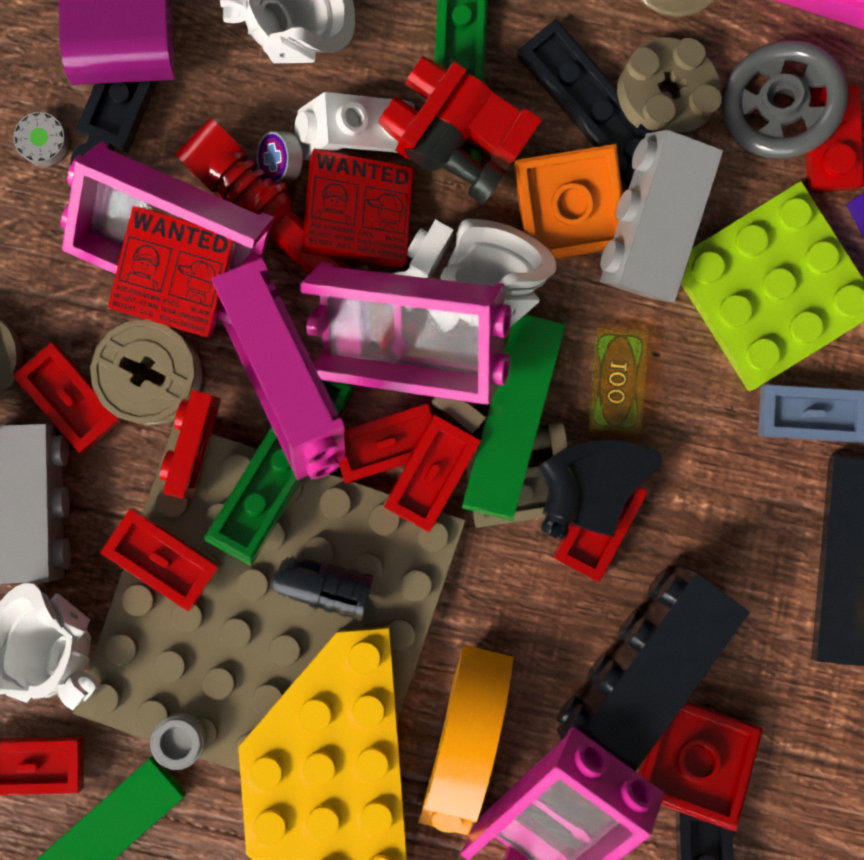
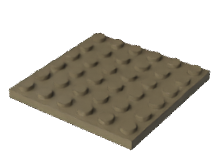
M173 425L143 514L220 564L221 567L194 608L189 612L123 569L87 671L88 674L100 683V686L87 701L84 702L82 700L77 708L74 709L73 714L149 741L154 728L167 716L175 713L192 715L200 721L206 733V745L199 758L240 772L238 748L240 744L316 657L337 630L390 626L398 721L465 519L441 512L429 533L385 509L383 504L389 493L353 481L345 484L342 477L328 474L318 479H311L310 476H306L255 562L250 566L206 542L204 536L258 449L212 433L194 498L181 499L162 493L166 481L160 480V469L164 456L168 450H175L180 432ZM293 556L294 558H305L319 563L326 561L331 563V565H340L349 570L354 569L363 574L374 575L362 620L357 621L352 617H343L338 613H329L320 608L315 609L310 607V604L290 599L289 596L278 595V592L274 591V587L271 586L273 583L271 580L282 560Z

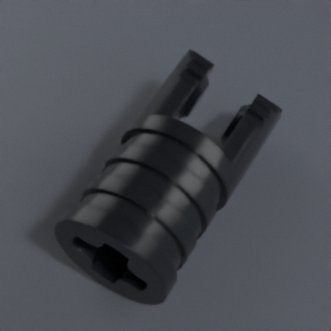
M291 556V558L286 557L285 560H282L271 580L273 581L271 586L274 587V591L278 592V595L289 596L290 599L310 604L312 608L324 609V611L329 613L334 612L340 616H348L354 618V620L361 621L374 575L363 574L354 569L349 570L340 565H331V563L326 561L319 563Z

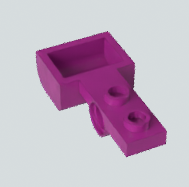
M59 0L60 52L65 73L72 85L175 80L173 9L170 0Z

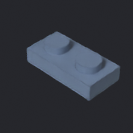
M781 385L760 386L758 437L864 443V391Z

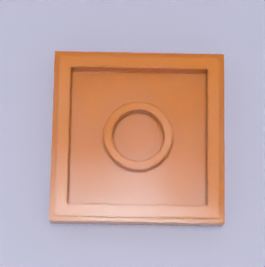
M616 144L513 161L522 230L546 246L555 259L600 252L604 250L609 241L613 240L619 221L616 218V209L622 196Z

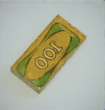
M597 328L595 330L588 430L642 433L648 331Z

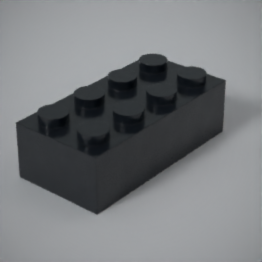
M674 565L670 572L666 569L662 570L653 580L647 591L651 599L640 614L633 611L625 619L617 633V636L621 639L610 656L606 653L599 656L587 674V679L591 681L579 698L575 695L571 696L560 710L556 719L561 723L556 729L561 740L567 736L568 731L572 727H575L635 772L750 613V611L696 572Z

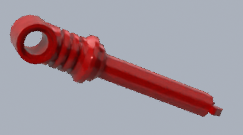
M212 118L174 154L211 192L218 190L217 197L224 200L228 199V202L258 215L264 212L273 216L274 220L269 237L307 275L321 262L334 263V267L352 269L341 258L301 252L304 221L292 210V198L287 194L289 186L284 182H274L271 178L264 180L266 173L262 169L255 171L257 164L251 159L246 161L247 153ZM370 302L371 337L383 348L381 351L395 353L387 345L395 337L394 310L388 304ZM414 318L408 324L404 321V329L417 340L419 338L417 321Z

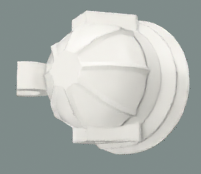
M220 0L221 7H223V21L227 23L245 21L248 27V34L252 35L255 41L262 46L264 52H266L274 64L315 62V53H334L347 47L355 30L353 0Z
M465 219L458 227L456 246L449 259L448 266L443 269L440 278L441 280L489 286L503 283L504 304L511 306V327L539 303L540 299L534 291L544 285L547 279L555 273L557 264L553 254L546 246L517 228L490 220ZM429 309L444 331L453 328L458 323L460 317L468 321L470 325L478 326V315Z
M32 583L20 584L9 591L0 601V694H6L26 703L31 697L34 699L49 698L58 694L61 701L71 710L77 708L82 700L84 702L87 701L100 686V683L93 676L84 672L86 665L90 661L88 655L90 652L91 636L87 631L90 619L60 594L55 593L50 600L45 593L41 592Z

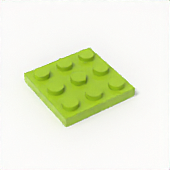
M802 181L693 247L681 281L685 292L748 391L755 390L864 322V279Z

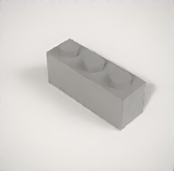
M670 130L646 134L645 138L637 145L633 154L632 168L635 171L629 189L622 194L617 205L616 218L619 221L613 240L608 242L601 256L600 267L603 272L600 283L652 300L675 303L723 150Z
M0 425V584L55 581L65 578L64 569H68L70 566L71 546L68 538H64L63 518L68 516L70 510V495L68 488L63 487L62 466H66L69 459L68 440L55 425Z

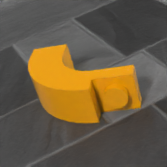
M463 644L452 681L447 713L436 759L421 805L418 823L435 827L442 832H456L468 835L472 823L477 822L499 743L514 657Z

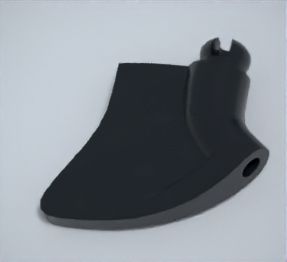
M597 440L570 446L538 466L548 484V495L542 513L545 515V519L541 523L542 533L549 537L563 540L568 536L571 525L592 533L614 537L624 505L635 490L661 465V454L653 449L629 442Z

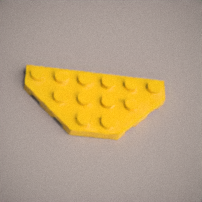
M390 626L337 630L238 747L246 855L252 860H407Z

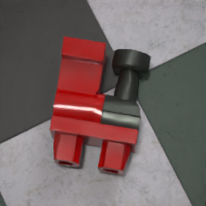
M422 56L411 71L405 84L427 99L418 112L395 95L382 113L378 124L399 142L395 149L396 152L407 160L410 157L422 169L434 171L444 168L470 183L468 195L484 205L505 175L506 169L517 158L542 119L526 108L521 112L493 93L482 81L467 74V70L455 61L447 70L440 64ZM465 142H468L493 161L487 162L482 167L462 149V146Z

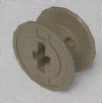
M149 320L128 321L109 331L96 347L90 366L92 388L102 406L117 418L149 426L169 424L175 421L176 412L181 400H189L191 390L201 392L204 382L202 359L193 343L169 326ZM135 362L152 367L151 369L165 375L166 378L163 385L145 380L146 378L134 373L132 368Z

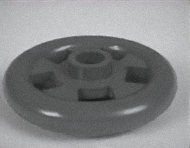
M798 40L773 42L748 54L730 74L722 96L723 120L733 139L751 153L772 159L797 157L822 145L840 125L848 104L847 79L836 59L823 48ZM786 61L808 65L804 77L800 78L792 74H782ZM759 72L769 78V80L762 86L759 94L754 95L745 88L750 80ZM826 87V105L810 107V89ZM781 96H790L794 99V102L787 108H779L775 105L776 100ZM755 109H759L762 117L769 122L759 131L754 130L745 118ZM803 119L807 130L798 135L785 138L781 127Z

